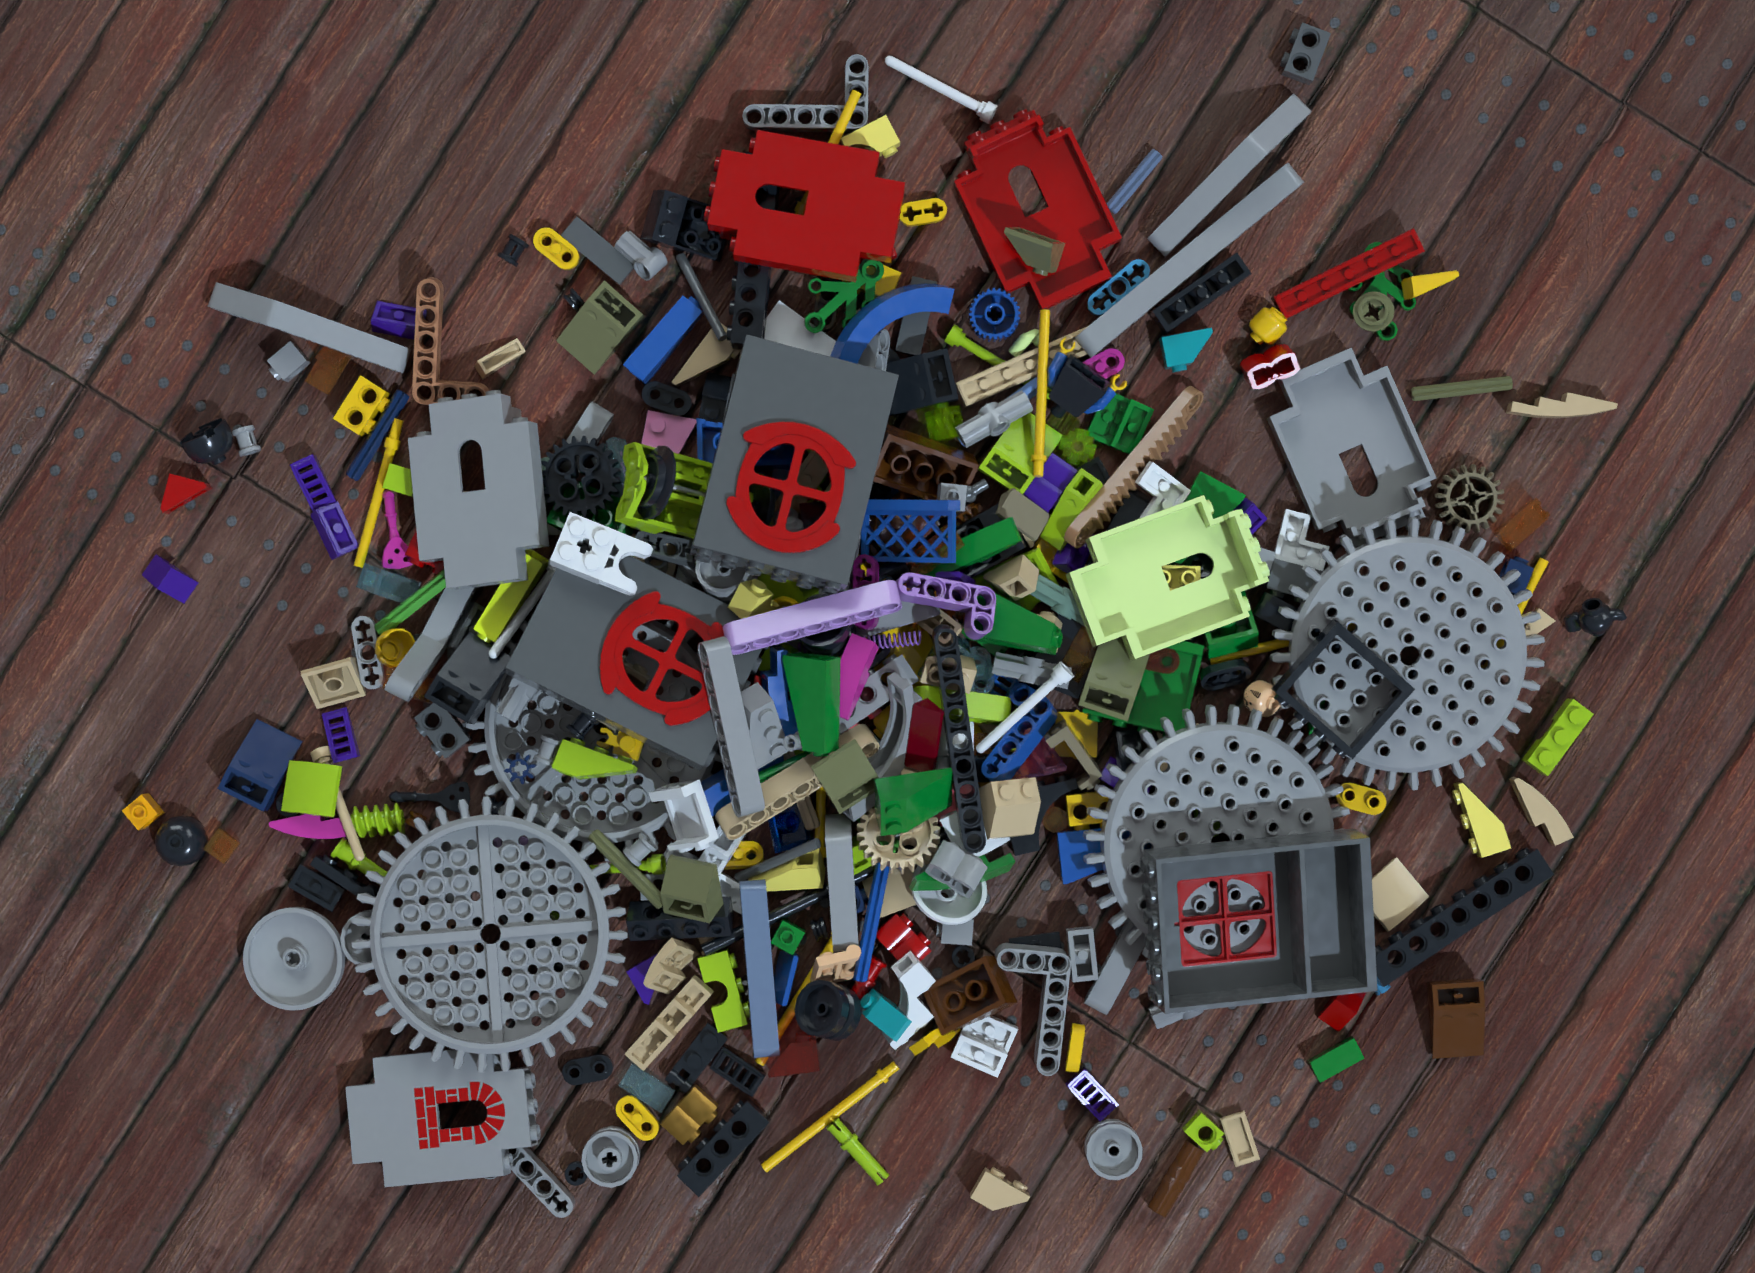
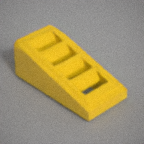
M1455 270L1403 279L1401 284L1404 300L1415 298L1459 277V272Z

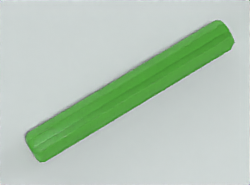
M444 569L375 624L377 633L381 635V633L389 629L396 628L446 587Z

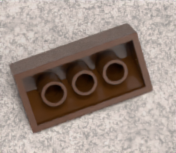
M887 424L873 481L927 500H936L939 483L970 486L980 465L972 453Z

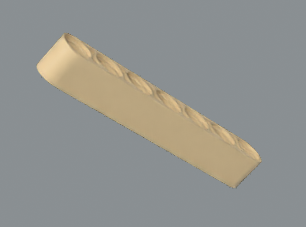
M858 724L839 736V748L855 739L867 759L873 756L880 747L866 724ZM812 752L761 783L765 802L763 811L738 818L733 811L731 803L722 807L716 813L715 819L726 837L734 840L743 836L821 788L822 786L811 766L823 757L813 756Z

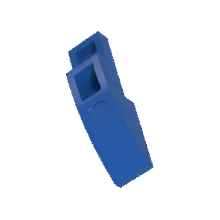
M776 644L770 646V670L760 671L761 686L774 701L786 737L798 731L783 665V655L790 653L782 645Z

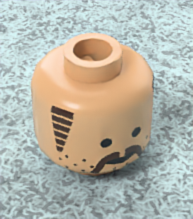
M1263 680L1252 682L1244 691V704L1246 708L1250 711L1253 708L1261 711L1262 717H1269L1275 714L1280 705L1274 698L1277 693L1271 689L1274 685Z

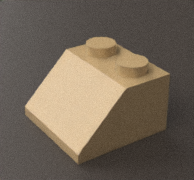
M1036 777L994 781L979 788L987 840L1034 834L1041 804Z

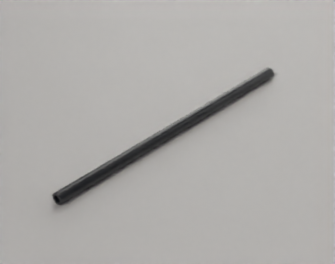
M941 828L938 835L940 836V843L943 840L949 839L944 828ZM912 845L904 846V848L908 850L915 848ZM875 865L854 875L855 884L873 876ZM828 883L823 885V888L815 889L769 911V926L828 898ZM743 924L732 929V936L715 937L701 944L705 955L712 954L743 939Z

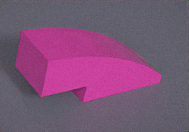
M853 633L845 647L840 663L839 717L849 721L870 675L868 672L879 649L874 641Z
M303 814L269 822V827L299 837L314 839L347 837L340 817L325 820L323 816Z

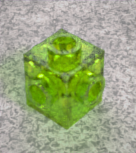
M948 402L933 405L934 410L924 413L930 439L939 442L959 437L955 427L963 423L960 405L949 407Z
M1075 427L1074 431H1068L1067 436L1062 435L1058 449L1063 450L1061 457L1066 458V463L1080 466L1081 462L1087 463L1088 458L1093 459L1097 444H1093L1094 437L1089 436L1090 431ZM1079 441L1083 444L1081 451L1074 449L1073 445L1075 442Z

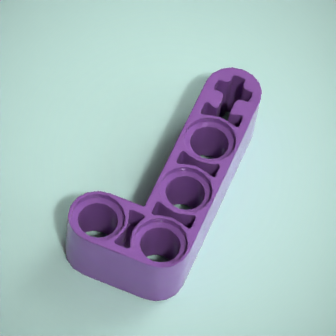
M905 573L896 580L901 601L964 612V632L970 639H981L992 630L996 595L991 588L916 573ZM927 586L935 589L936 597L928 594ZM952 591L960 594L961 601H956L953 598ZM977 596H982L985 599L986 606L978 603ZM974 621H979L982 624L983 631L975 628Z

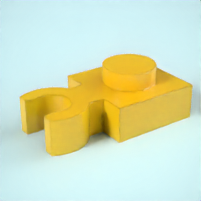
M601 728L600 732L607 734L609 738L606 742L597 741L596 744L600 748L607 749L612 746L614 747L613 755H622L638 762L643 742L621 731L618 732V735H614L608 728Z

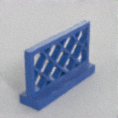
M869 499L861 529V555H869V545L875 540L882 548L876 556H872L878 562L956 563V511L960 510V500ZM869 515H876L882 522L875 531L869 526ZM896 515L904 522L898 531L889 523ZM918 516H922L928 523L920 532L912 524ZM941 516H948V527L942 532L935 523ZM885 527L893 535L887 544L878 536ZM907 528L916 536L909 545L901 537ZM930 528L939 536L932 545L923 537ZM896 540L904 548L898 557L889 549ZM919 540L927 548V551L921 557H918L912 550ZM942 541L948 546V558L941 557L935 550Z

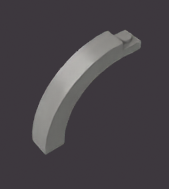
M896 672L887 677L890 694V714L887 727L879 743V750L869 759L879 778L900 775L901 771L905 768L904 762L912 707L914 703L922 700V697L913 691L910 681L906 678L903 679ZM875 792L843 813L853 822L875 805Z

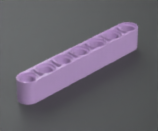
M886 580L732 621L723 626V633L730 643L732 655H737L892 614L902 608L897 582Z

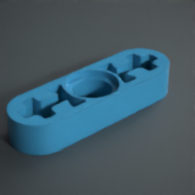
M1141 259L1130 262L1089 297L1087 301L1088 311L1094 316L1103 315L1148 278L1150 274L1149 265ZM1134 265L1137 268L1142 266L1144 268L1142 272L1144 277L1141 278L1138 275L1134 277L1131 282L1135 285L1131 287L1129 281L1122 274L1126 273L1127 277H1129L1134 271L1132 268ZM1122 281L1126 286L1125 292L1121 295L1114 294L1111 290L1113 282ZM1106 289L1108 295L1115 301L1111 303L1110 299H1108L1103 304L1104 310L1100 308L1095 310L1092 307L1095 303L1093 299L1101 300L1106 295L1102 291Z

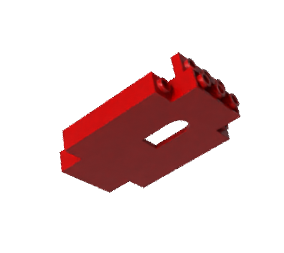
M1024 109L1014 114V119L1006 123L1004 120L998 121L990 126L991 130L983 134L981 131H977L966 137L968 141L964 142V148L975 171L971 172L968 169L959 173L957 180L954 181V187L1003 291L1005 290L1006 294L1029 285L1040 310H1047L1109 281L1112 275L1100 251L1120 242L1122 236L1071 127L1064 129L1063 126H1060L1050 131V136L1047 137L1043 130L1044 123L1040 114L1036 115L1034 110L1028 112L1027 109ZM1017 166H1025L1031 170L1048 205L1047 208L1028 217H1025L1008 180L1010 171ZM1005 227H1020L1064 242L1065 246L1057 271L1055 273L1048 272L1047 276L1033 272L1034 267L1025 264L1005 235Z
M757 130L756 138L751 137L749 153H753V155L722 149L721 157L716 156L714 172H717L716 182L711 181L709 197H712L711 207L706 206L704 221L708 222L709 230L719 232L720 238L731 239L729 251L733 252L734 261L855 283L861 258L891 263L905 193V182L876 177L880 159L879 152ZM764 185L807 191L808 197L804 215L762 208L756 202V192Z

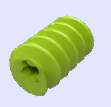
M398 803L394 804L393 811H390L388 804H384L383 811L379 810L378 805H374L373 812H370L367 805H364L362 813H359L357 806H354L350 815L356 833H358L360 838H364L367 831L370 837H375L377 830L380 836H385L387 830L391 836L395 835L397 830L405 834L404 812L400 810Z

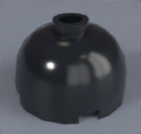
M218 418L198 427L200 430L194 434L192 432L188 433L179 442L189 458L196 463L206 464L211 462L212 465H217L226 459L225 454L230 451L233 444V435L226 420Z
M190 816L171 817L162 823L156 832L155 846L157 853L170 865L182 867L197 862L202 858L208 846V836L203 828L204 826L200 821Z

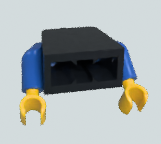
M1066 337L1060 341L1061 350L1056 352L1048 368L1047 385L1051 389L1049 398L1055 402L1050 408L1051 413L1057 418H1062L1066 412H1069L1074 417H1079L1082 413L1090 414L1103 410L1116 395L1115 391L1123 390L1127 386V381L1124 380L1120 386H1116L1115 380L1120 374H1114L1109 382L1070 354L1067 357V353L1075 348V341L1072 348L1067 350L1063 347Z

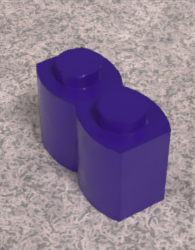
M1052 453L1044 464L1043 477H1035L1023 495L1046 512H1049L1050 509L1054 510L1061 498V493L1075 477L1077 470Z

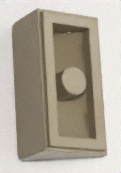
M1014 488L1001 495L996 515L1003 520L1013 517L1017 530L1032 541L1038 539L1050 517L1048 512Z

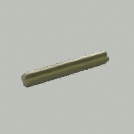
M1511 376L1418 386L1411 388V397L1413 401L1506 391L1513 388Z
M599 829L594 830L588 836V840L597 846L596 848L657 909L663 906L661 892Z

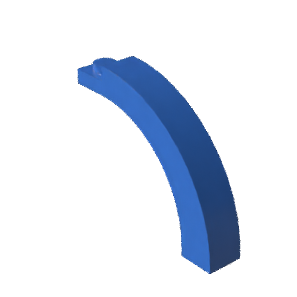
M914 284L896 288L880 295L852 317L838 337L830 357L858 364L863 351L872 338L896 319L918 312L949 314L955 289L939 284Z

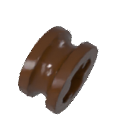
M413 810L409 812L410 818L405 819V823L415 829L417 828L415 827L414 819L417 817L423 819L426 824L431 822L430 819Z

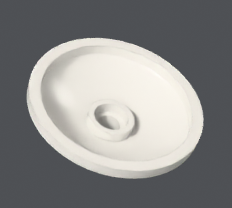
M924 865L923 868L917 866L912 880L915 876L925 872L927 866ZM986 881L980 882L970 898L964 897L952 889L912 891V895L919 909L932 920L947 925H958L970 921L981 911L987 897ZM941 893H946L949 898L943 897Z

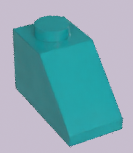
M1212 328L1161 337L1160 346L1165 370L1172 369V373L1187 370V365L1193 363L1212 335Z
M873 988L861 999V1013L895 1042L899 1040L912 1023L895 1003Z

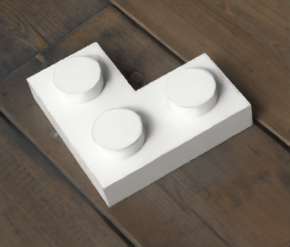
M1149 461L1135 483L1154 497L1139 518L1183 503L1191 490L1154 462Z
M1285 509L1274 551L1276 552L1275 559L1301 566L1308 565L1323 571L1326 561L1322 559L1319 551L1322 548L1329 551L1330 546L1305 540L1311 515Z

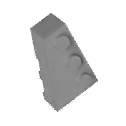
M757 682L741 691L758 770L788 751L783 746L785 735L774 701Z

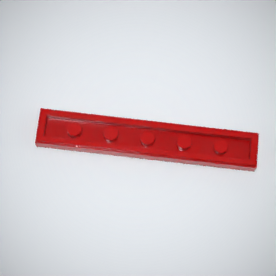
M1413 228L1274 296L1281 313L1288 319L1425 252Z

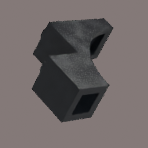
M1069 774L1054 777L1055 782L1045 784L1044 780L1037 781L1041 804L1035 832L1032 835L1011 837L1015 856L1040 850L1039 830L1042 819L1055 800L1071 790L1078 789L1075 777L1070 778Z

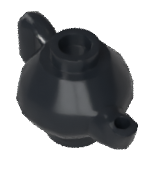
M1590 598L1583 602L1579 612L1566 615L1564 617V624L1568 632H1577L1582 629L1584 632L1598 637L1605 634L1613 621L1626 620L1627 616L1621 609L1610 608L1600 599Z

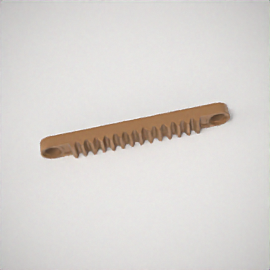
M1188 386L1182 391L1070 524L1064 536V540L1075 548H1080L1086 543L1085 540L1091 537L1097 529H1104L1103 521H1110L1109 514H1116L1117 510L1115 507L1123 506L1122 499L1130 498L1128 492L1137 489L1135 481L1149 461L1162 460L1161 452H1168L1167 445L1175 444L1173 438L1182 436L1181 429H1188L1186 423L1198 410L1203 401L1204 395L1201 391L1193 386Z

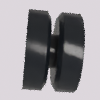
M823 593L813 595L804 600L803 602H807L829 595ZM855 624L799 639L808 653L840 657L843 655L851 634H856Z
M816 980L806 985L798 995L795 1005L796 1021L804 1032L808 1035L834 1041L845 1039L855 1031L860 1022L862 1012L861 1003L855 991L848 986L825 980Z

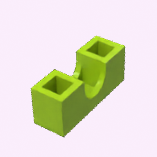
M1567 698L1553 716L1552 720L1554 721L1548 731L1540 739H1536L1522 758V761L1541 775L1549 776L1594 714L1576 700Z
M727 948L707 956H699L697 959L704 983L719 981L726 986L728 991V997L724 1002L712 1005L711 1007L718 1033L748 1025L750 1009L748 1002L743 1003L741 993L745 992L741 977L736 978L734 969L738 968L735 954H730Z

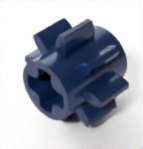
M518 752L516 753V760L507 758L506 761L510 764V767L505 769L504 772L511 773L510 782L520 778V783L525 784L526 776L529 778L535 777L531 773V769L537 767V764L529 762L531 755H527L524 759L521 758V754ZM518 761L521 762V765H526L527 770L523 771V775L519 771L515 772L514 767L518 766Z

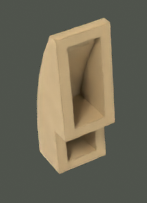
M1512 777L1509 779L1530 826L1536 827L1541 824L1550 845L1556 846L1574 838L1557 809L1540 792L1520 778Z

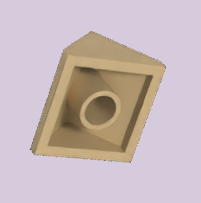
M349 657L301 671V676L317 709L366 696L365 688L360 680L356 657Z

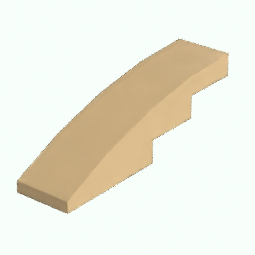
M1567 392L1562 394L1561 401L1544 397L1536 398L1534 406L1512 401L1508 403L1506 413L1533 418H1569L1617 409L1618 403Z
M694 975L627 1050L625 1055L644 1071L714 991L699 977Z

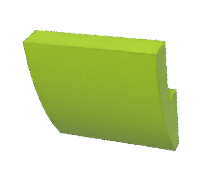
M289 760L281 811L334 817L342 766Z

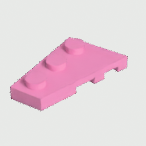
M648 410L641 444L655 448L658 446H668L673 453L680 454L697 424L696 419Z

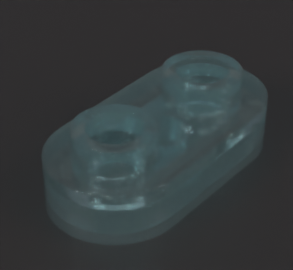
M972 647L966 652L965 656L974 658V660H980L981 664H976L977 673L971 692L990 694L995 683L994 674L991 673L992 663L990 654L983 647ZM983 683L985 684V687L980 688L977 686V684Z

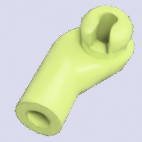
M1033 329L1021 334L1008 351L1017 357L1023 353L1031 342L1038 347L1039 329Z

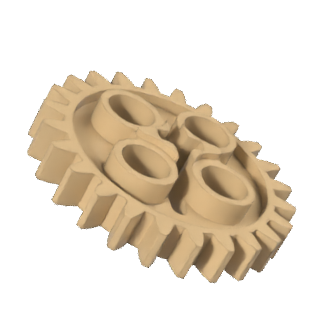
M875 805L873 806L874 809L871 808L866 812V815L860 817L861 823L857 824V831L859 832L857 833V841H860L859 850H865V859L872 857V866L879 862L881 871L888 866L890 867L891 874H893L895 868H899L900 873L904 874L905 867L914 872L915 864L923 868V859L931 861V853H936L937 851L936 844L940 843V836H938L940 834V827L937 826V817H931L908 832L900 833L897 853H893L896 835H880L875 815ZM887 841L889 844L882 846L878 842ZM912 845L915 848L908 850L905 849L904 846Z

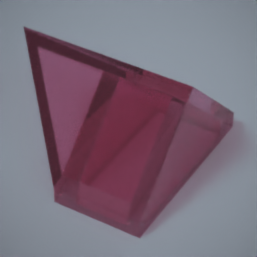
M1043 737L1011 780L1045 776L1065 771L1067 766L1055 749L1050 748L1045 741V737Z

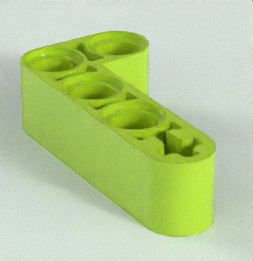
M918 686L913 689L914 692L922 697V700L928 698L942 709L939 687ZM945 689V692L948 694L956 692L955 690ZM971 691L970 694L966 693L969 722L998 726L1011 714V698ZM959 708L952 709L949 713V718H959L962 710Z

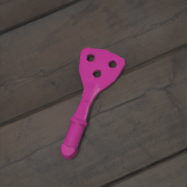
M387 489L383 493L385 517L389 527V541L383 550L381 565L383 568L401 569L413 564L408 562L410 557L405 555L408 546L400 538L396 527L395 494ZM396 548L399 550L397 554L394 552ZM404 557H407V562H404ZM388 559L392 560L391 564L388 563Z

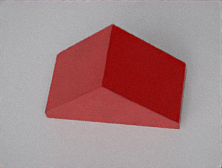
M169 473L160 509L162 513L169 514L211 490L212 487L208 483Z
M1366 992L1331 996L1317 1018L1339 1032L1357 1014Z

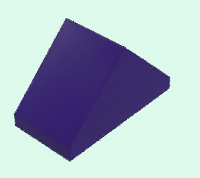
M158 554L154 556L142 574L155 588L183 604L186 603L199 582Z
M658 953L626 971L643 1003L648 1005L651 1002L654 990L645 987L643 982L651 963Z

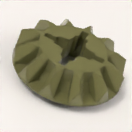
M1380 292L1363 294L1357 299L1353 307L1355 323L1362 330L1371 331L1372 333L1384 330L1392 323L1394 317L1392 301ZM1368 304L1375 310L1381 309L1378 312V321L1373 316L1366 317L1369 314Z

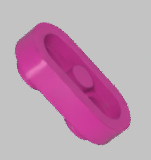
M1111 348L1082 363L1104 379H1107L1119 373L1125 361L1123 354L1119 350ZM1114 358L1116 361L1115 366H1108L1106 360Z

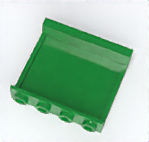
M1182 641L1150 653L1128 721L1085 707L1082 711L1083 714H1087V719L1102 723L1103 718L1112 720L1113 726L1127 729L1128 724L1138 726V732L1142 729L1151 734L1153 730L1163 732L1162 737H1165L1166 734L1161 727L1160 718H1168L1172 722L1175 731L1185 728L1182 710L1187 708L1190 710L1204 646Z

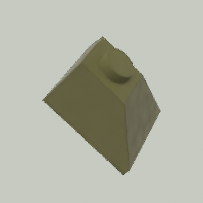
M1005 227V235L1025 264L1034 267L1033 272L1047 276L1048 272L1055 273L1057 271L1065 246L1064 242L1020 227Z

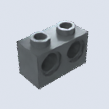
M1303 22L1299 29L1294 28L1289 39V43L1293 44L1290 53L1285 52L1280 66L1283 67L1281 75L1310 86L1314 80L1331 33ZM1302 37H1312L1314 46H1305L1302 43ZM1297 59L1302 60L1305 64V70H1296L1293 67V61Z
M432 703L414 717L417 722L415 724L416 729L423 737L427 735L433 742L430 746L439 757L443 755L444 758H449L472 740V737L455 715L435 703ZM431 713H436L440 718V722L435 728L431 727L427 721ZM447 733L453 734L456 740L451 748L443 743V737Z

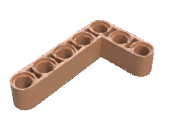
M434 277L422 280L417 286L413 398L417 403L423 405L438 403L437 399L446 397L445 390L447 387L456 390V400L462 399L461 395L470 394L472 389H477L481 391L483 396H486L485 392L489 391V389L482 383L440 380L444 288L442 282ZM426 283H432L436 287V294L434 296H428L425 293L424 287ZM425 309H431L435 313L433 322H428L424 319L423 312ZM424 334H428L434 339L432 347H426L422 343ZM422 360H428L432 363L433 369L431 373H426L422 370ZM422 385L428 386L431 389L432 394L430 398L421 396L420 387Z

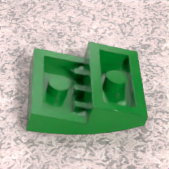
M1116 393L1103 410L1094 412L1084 436L1129 455L1141 441L1154 409Z

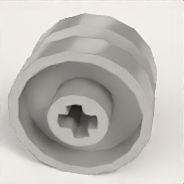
M696 560L695 572L704 592L727 605L730 604L741 582L758 578V576L746 573L744 568L735 567V569H727L721 567L720 562L710 560V563Z
M373 909L364 910L351 917L342 929L340 936L341 948L347 959L355 965L371 962L372 955L371 948L361 950L352 948V942L359 939L369 940L368 936L370 935L369 926H357L352 923V918L358 916L371 918ZM397 924L395 929L400 933L401 927Z
M1106 1119L1096 1123L1088 1131L1084 1141V1152L1090 1167L1097 1175L1108 1180H1121L1129 1177L1138 1169L1142 1160V1145L1136 1131L1128 1123L1119 1119ZM1112 1146H1116L1118 1151L1116 1153L1112 1151L1110 1154L1109 1149Z
M608 1126L599 1129L590 1137L583 1149L581 1162L585 1174L592 1182L599 1186L612 1188L623 1185L632 1177L639 1164L641 1151L638 1141L631 1132L622 1127ZM608 1152H612V1156H616V1159H609L607 1156Z

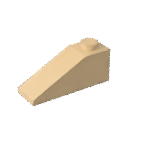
M721 323L727 334V327ZM711 328L672 383L679 387L727 363L731 357L736 359L741 350L733 349L730 341H727V339L718 341Z

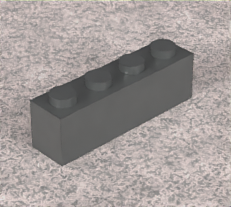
M1274 558L1270 569V576H1268L1269 582L1264 584L1263 589L1270 590L1269 594L1278 598H1284V594L1293 596V601L1301 604L1302 598L1294 596L1288 590L1290 584L1299 586L1307 592L1314 580L1305 575L1302 570L1304 566ZM1315 569V570L1317 571V573L1320 574V575H1321V573L1323 572V571H1320V570ZM1346 587L1343 590L1345 596H1349L1352 592L1351 587ZM1369 602L1364 604V611H1367ZM1334 607L1329 608L1328 611L1333 612Z

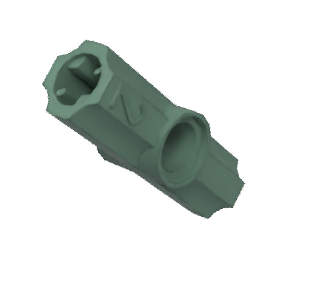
M1039 574L1036 590L1030 595L1049 605L1056 613L1069 620L1073 619L1085 627L1072 591L1064 586L1063 588Z

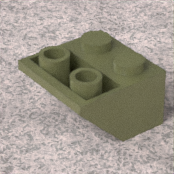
M855 739L842 745L838 750L827 757L821 758L816 764L811 766L822 788L839 814L875 792V779L879 777Z
M676 855L669 856L660 893L664 913L710 923L724 904L717 864Z

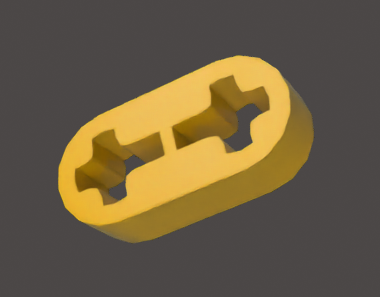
M939 198L908 202L901 208L900 221L908 227L937 223L945 218L947 206ZM932 204H937L938 208L943 209V211L939 212L938 217H934L933 213L925 214L924 210L932 209ZM907 208H912L913 212L921 211L922 213L915 215L913 221H909L908 217H903V214L907 213Z
M1075 1023L1071 1025L1065 1071L1079 1072L1085 1025Z

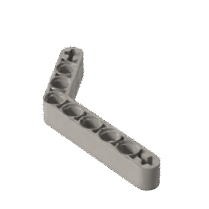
M1295 94L1291 95L1147 239L1166 257L1312 111Z
M217 282L207 306L223 313L281 330L402 374L411 349L285 303Z
M445 587L422 634L391 674L385 686V691L406 702L410 701L447 648L446 644L477 587L459 590L447 589Z

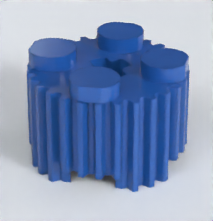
M995 288L992 291L987 289V292L982 291L981 295L978 294L977 299L974 298L973 303L970 305L968 319H970L969 324H972L971 329H974V334L979 338H983V340L988 339V342L991 340L993 342H996V340L1000 342L1002 338L1005 340L1007 337H1010L1015 332L1020 320V307L1017 306V302H1014L1015 298H1011L1010 293L1006 294V291L1002 292L1000 288L997 291ZM993 309L996 310L997 314H1001V318H997V321H992L987 316V314H991Z

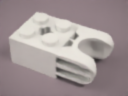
M570 512L551 556L550 565L631 596L635 595L637 591L636 583L621 573L618 564L621 559L627 556L645 559L651 556L653 548L644 541ZM586 543L591 551L586 550V553H581L578 545Z

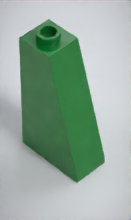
M1200 471L1190 487L1191 492L1184 502L1204 495L1205 499H1209L1213 506L1214 514H1212V517L1215 519L1232 512L1244 500L1246 495ZM1183 558V559H1181V560L1175 561V562L1170 563V564H1167V565H1174V564H1176V565L1178 566V565H1180L1186 558Z
M995 594L996 606L992 630L978 640L970 639L965 634L964 628L961 632L968 640L1056 655L1057 648H1060L1063 639L1061 629L1054 623ZM977 596L978 603L986 606L985 599L982 596ZM974 621L975 628L983 631L982 624L979 621Z
M804 652L783 655V665L802 750L813 752V756L827 757L829 752L839 749L841 657Z

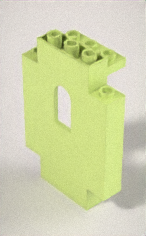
M1203 495L1087 538L1085 541L1093 564L1067 573L1066 578L1092 647L1122 637L1131 661L1249 617L1250 604L1246 596L1242 597L1241 592L1269 582L1268 576H1270V571L1266 562L1261 561L1258 553L1261 551L1260 544L1256 537H1252L1249 529L1252 525L1248 514H1244L1242 509H1237L1213 519V506L1210 500H1206ZM1197 553H1204L1211 558L1213 570L1208 577L1170 591L1162 566Z

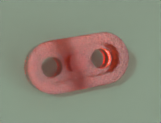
M1163 648L1150 653L1145 670L1162 674L1174 673L1180 665L1179 655L1175 650ZM1170 657L1172 664L1164 666L1162 664L1163 658Z

